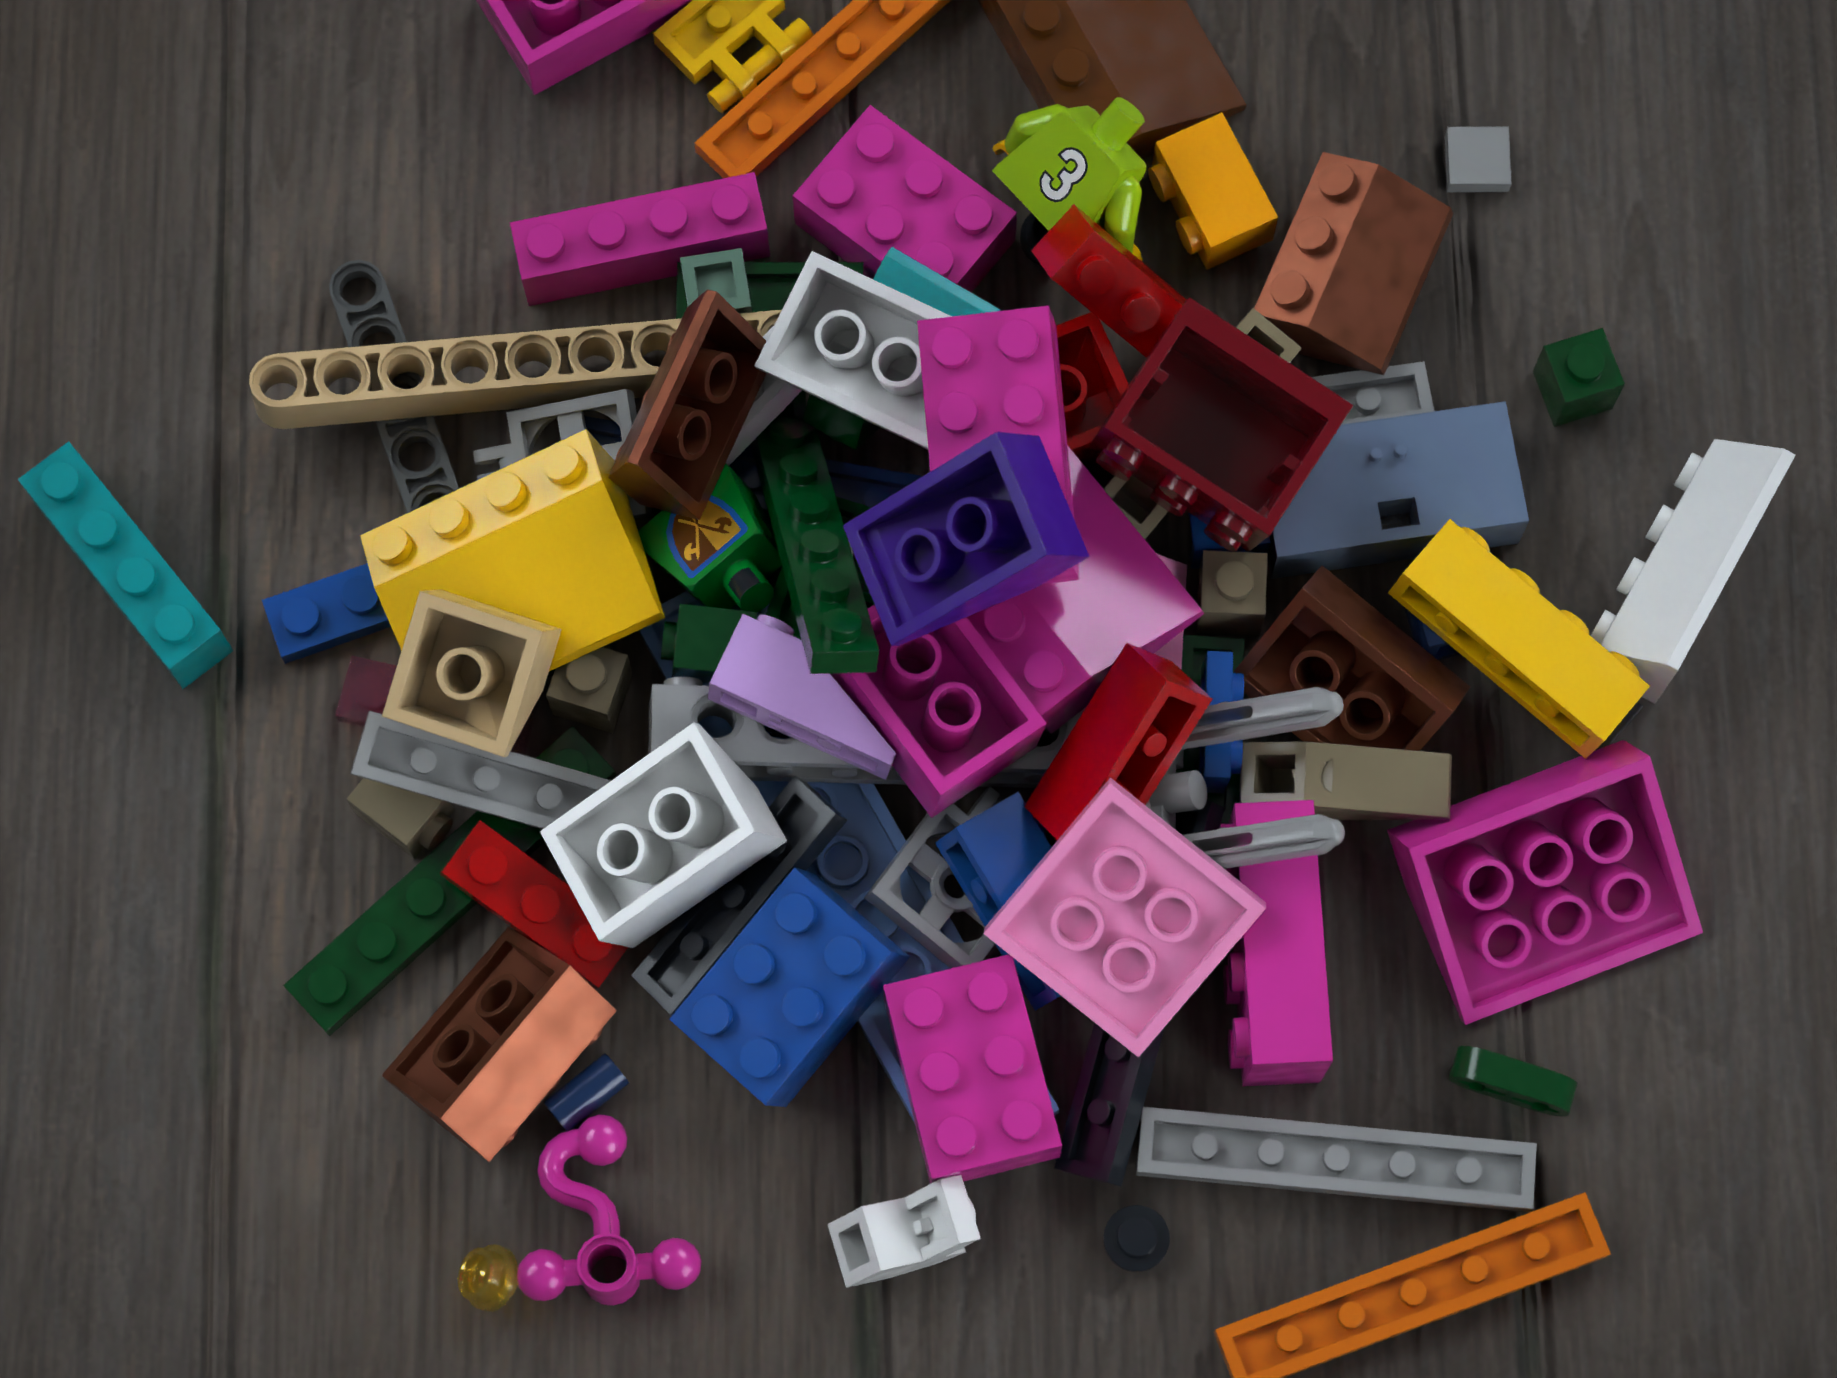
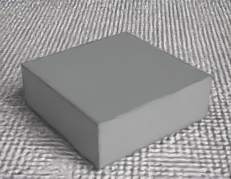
M1447 127L1445 133L1447 192H1509L1511 186L1509 127Z

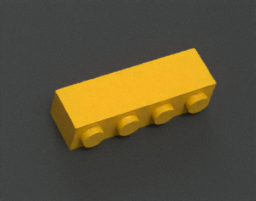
M1451 519L1446 522L1388 592L1389 595L1585 759L1608 738L1650 687L1649 684L1639 677L1638 669L1628 658L1617 652H1609L1589 635L1588 627L1579 617L1569 611L1556 608L1540 594L1537 584L1530 576L1521 570L1507 567L1490 552L1489 545L1477 532L1467 527H1459Z

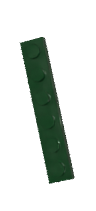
M777 418L756 437L751 446L810 674L877 672L879 648L848 538L843 528L844 524L817 429L796 418Z
M573 726L536 758L608 780H613L617 777L616 771ZM480 811L475 812L283 986L319 1026L331 1036L478 903L439 873L479 820L528 856L545 842L540 833L543 829Z

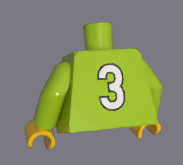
M1116 97L1101 116L1088 105L1067 108L1060 104H1054L1018 115L1006 139L993 145V151L996 155H1001L1005 152L1008 154L992 170L994 174L1048 231L1075 204L1142 261L1141 252L1134 244L1142 195L1139 182L1146 172V164L1127 144L1145 122L1141 112L1129 101Z

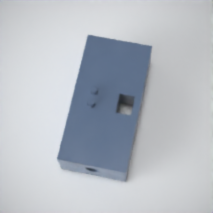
M1506 401L1342 424L1270 534L1271 543L1267 553V560L1271 579L1316 573L1321 566L1330 571L1414 559L1449 519L1459 527H1467L1477 532L1487 542L1489 548L1518 544L1529 523V517Z

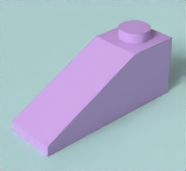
M742 614L709 683L708 700L886 780L896 756L895 751L830 673L810 674L802 640L793 636V628L783 621L768 615H759L756 620Z

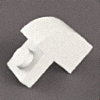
M961 1175L939 1179L904 1198L861 1206L827 1224L846 1288L892 1278L935 1265L965 1253V1246L981 1239L976 1225L975 1209L973 1203L968 1198Z

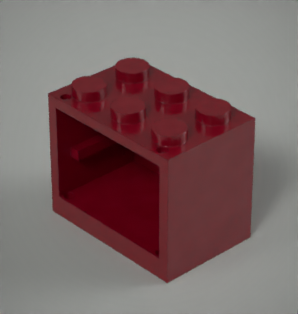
M1188 297L1171 319L1088 447L1099 453L1096 462L1112 475L1125 481L1134 476L1153 489L1150 494L1151 499L1162 508L1177 516H1183L1185 511L1207 524L1204 533L1220 546L1236 552L1240 546L1249 552L1270 536L1354 405Z

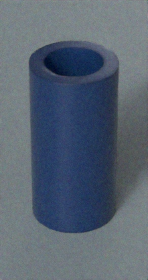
M604 1053L543 1103L567 1132L616 1095L629 1082L610 1057Z

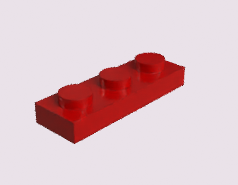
M481 820L476 823L439 873L521 935L569 964L595 989L601 986L628 948L599 941L570 886Z

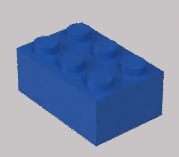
M794 867L669 1020L764 1105L787 1107L883 991V985L888 984L910 956L817 875Z

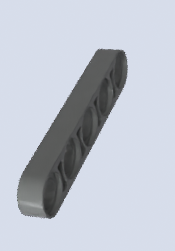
M363 260L348 261L339 266L332 274L329 288L348 346H362L364 340L376 332L390 334L395 338L396 343L407 342L385 279L380 270L372 263ZM360 277L370 279L376 285V292L369 302L356 306L343 300L342 292L349 281ZM404 372L396 376L391 383L396 387L410 389L419 385L421 380L419 375L414 372ZM434 416L375 421L407 513L424 506L432 499L441 498L460 489ZM417 442L427 443L434 448L436 454L434 462L430 467L423 471L414 472L402 466L401 456L407 446Z

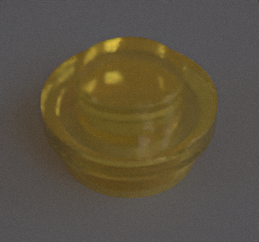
M491 1244L484 1248H475L466 1255L459 1269L458 1287L461 1295L468 1299L475 1308L487 1312L496 1311L503 1307L514 1294L518 1285V1267L513 1252L507 1247Z

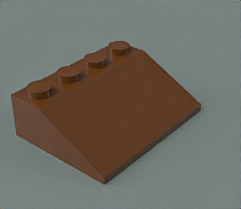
M978 0L1039 109L1054 104H1060L1067 108L1088 105L1101 116L1116 97H1121L1133 104L1144 117L1145 122L1127 142L1142 160L1154 154L1155 142L1219 113L1223 112L1227 119L1246 109L1247 104L1186 0Z

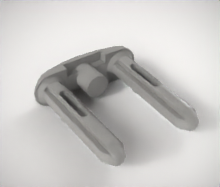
M1313 687L1209 705L1146 806L1175 829L1176 813L1203 809L1207 802L1206 783L1199 771L1193 770L1176 773V769L1183 768L1184 749L1322 727L1342 713L1344 707L1343 699L1337 692L1321 687ZM1315 814L1231 828L1223 827L1217 830L1185 834L1183 836L1226 869L1326 854L1342 842L1345 831L1343 825L1337 819Z

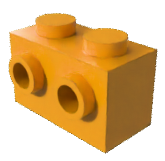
M1223 112L1155 142L1152 167L1148 168L1151 184L1162 202L1171 201L1180 218L1176 220V228L1183 246L1191 255L1198 252L1207 270L1273 240L1278 216Z

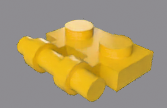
M692 0L653 33L654 44L694 85L712 70L717 73L723 81L707 93V98L716 110L723 113L737 100L741 101L758 86L757 84L806 43L813 36V32L801 18H797L784 30L773 21L774 18L785 10V0ZM755 36L764 47L741 65L731 54Z

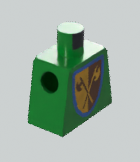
M727 463L720 474L700 520L662 510L638 531L645 554L667 576L703 606L731 609L737 604L742 611L759 612L771 602L774 596V589L766 578L782 566L774 532L754 492Z

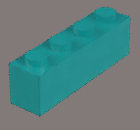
M69 441L18 478V481L35 505L182 689L186 688L234 651L221 629Z

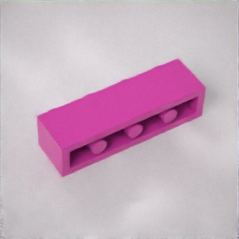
M755 172L510 222L521 280L529 306L677 276V262H680V257L742 248L744 262L770 257L768 229Z

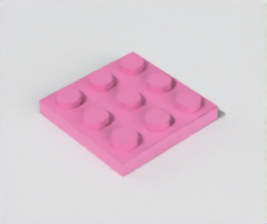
M1110 777L985 926L983 934L1139 1057L1266 909V902Z

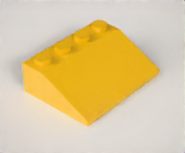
M587 429L360 535L373 586L401 651L419 591L442 589L562 629L549 671L665 618L627 494L609 478L615 461Z

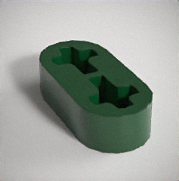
M1472 1046L1457 1047L1449 1075V1080L1462 1088L1536 1112L1560 1117L1569 1116L1577 1088V1082L1564 1074Z

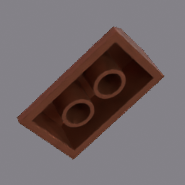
M1322 152L1254 309L1302 348L1298 354L1384 375L1454 213L1451 207L1379 164Z
M707 289L687 307L676 332L670 338L667 352L650 388L644 394L641 408L624 444L618 450L615 464L609 475L613 482L640 505L700 520L767 374L756 369L754 366L766 340L717 291Z
M1321 566L1302 587L1233 672L1243 673L1244 693L1250 698L1313 687H1321L1337 692L1344 703L1342 713L1325 726L1292 731L1302 741L1420 751L1454 712L1470 689L1467 683L1324 566Z
M507 927L381 1076L459 1141L490 1162L501 1148L508 1145L514 1139L520 1125L541 1100L556 1089L562 1075L583 1050L599 1038L603 1027L617 1010L569 964L512 928Z

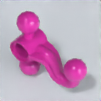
M601 1114L590 1117L581 1124L579 1129L558 1134L546 1144L540 1154L537 1173L541 1187L550 1198L562 1205L588 1213L593 1221L594 1236L583 1244L577 1259L564 1260L558 1253L546 1249L535 1250L527 1254L520 1262L516 1275L518 1286L525 1296L536 1301H548L560 1295L566 1286L583 1285L585 1291L593 1300L603 1305L614 1306L624 1303L634 1296L640 1285V1280L654 1279L657 1284L666 1289L679 1290L688 1287L698 1277L702 1261L699 1251L692 1243L681 1238H670L658 1244L652 1253L635 1254L629 1242L620 1237L619 1217L616 1206L610 1198L600 1190L573 1181L565 1175L564 1164L570 1157L580 1155L592 1165L606 1166L616 1162L622 1156L627 1146V1134L619 1120ZM618 1256L627 1263L626 1270L620 1279L607 1284L600 1283L592 1278V1269L596 1262L603 1257Z

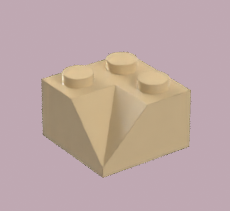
M442 589L419 591L382 717L501 757H508L543 692L562 629Z

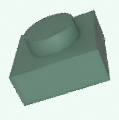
M742 248L680 257L687 306L691 305L708 289L717 291L738 313L752 312Z

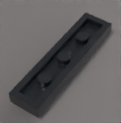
M794 776L769 806L787 841L680 915L631 975L671 1016L793 868L806 871L847 822V819L799 777Z

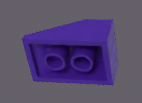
M995 432L843 525L891 646H900L1037 588L1090 557L1040 436Z

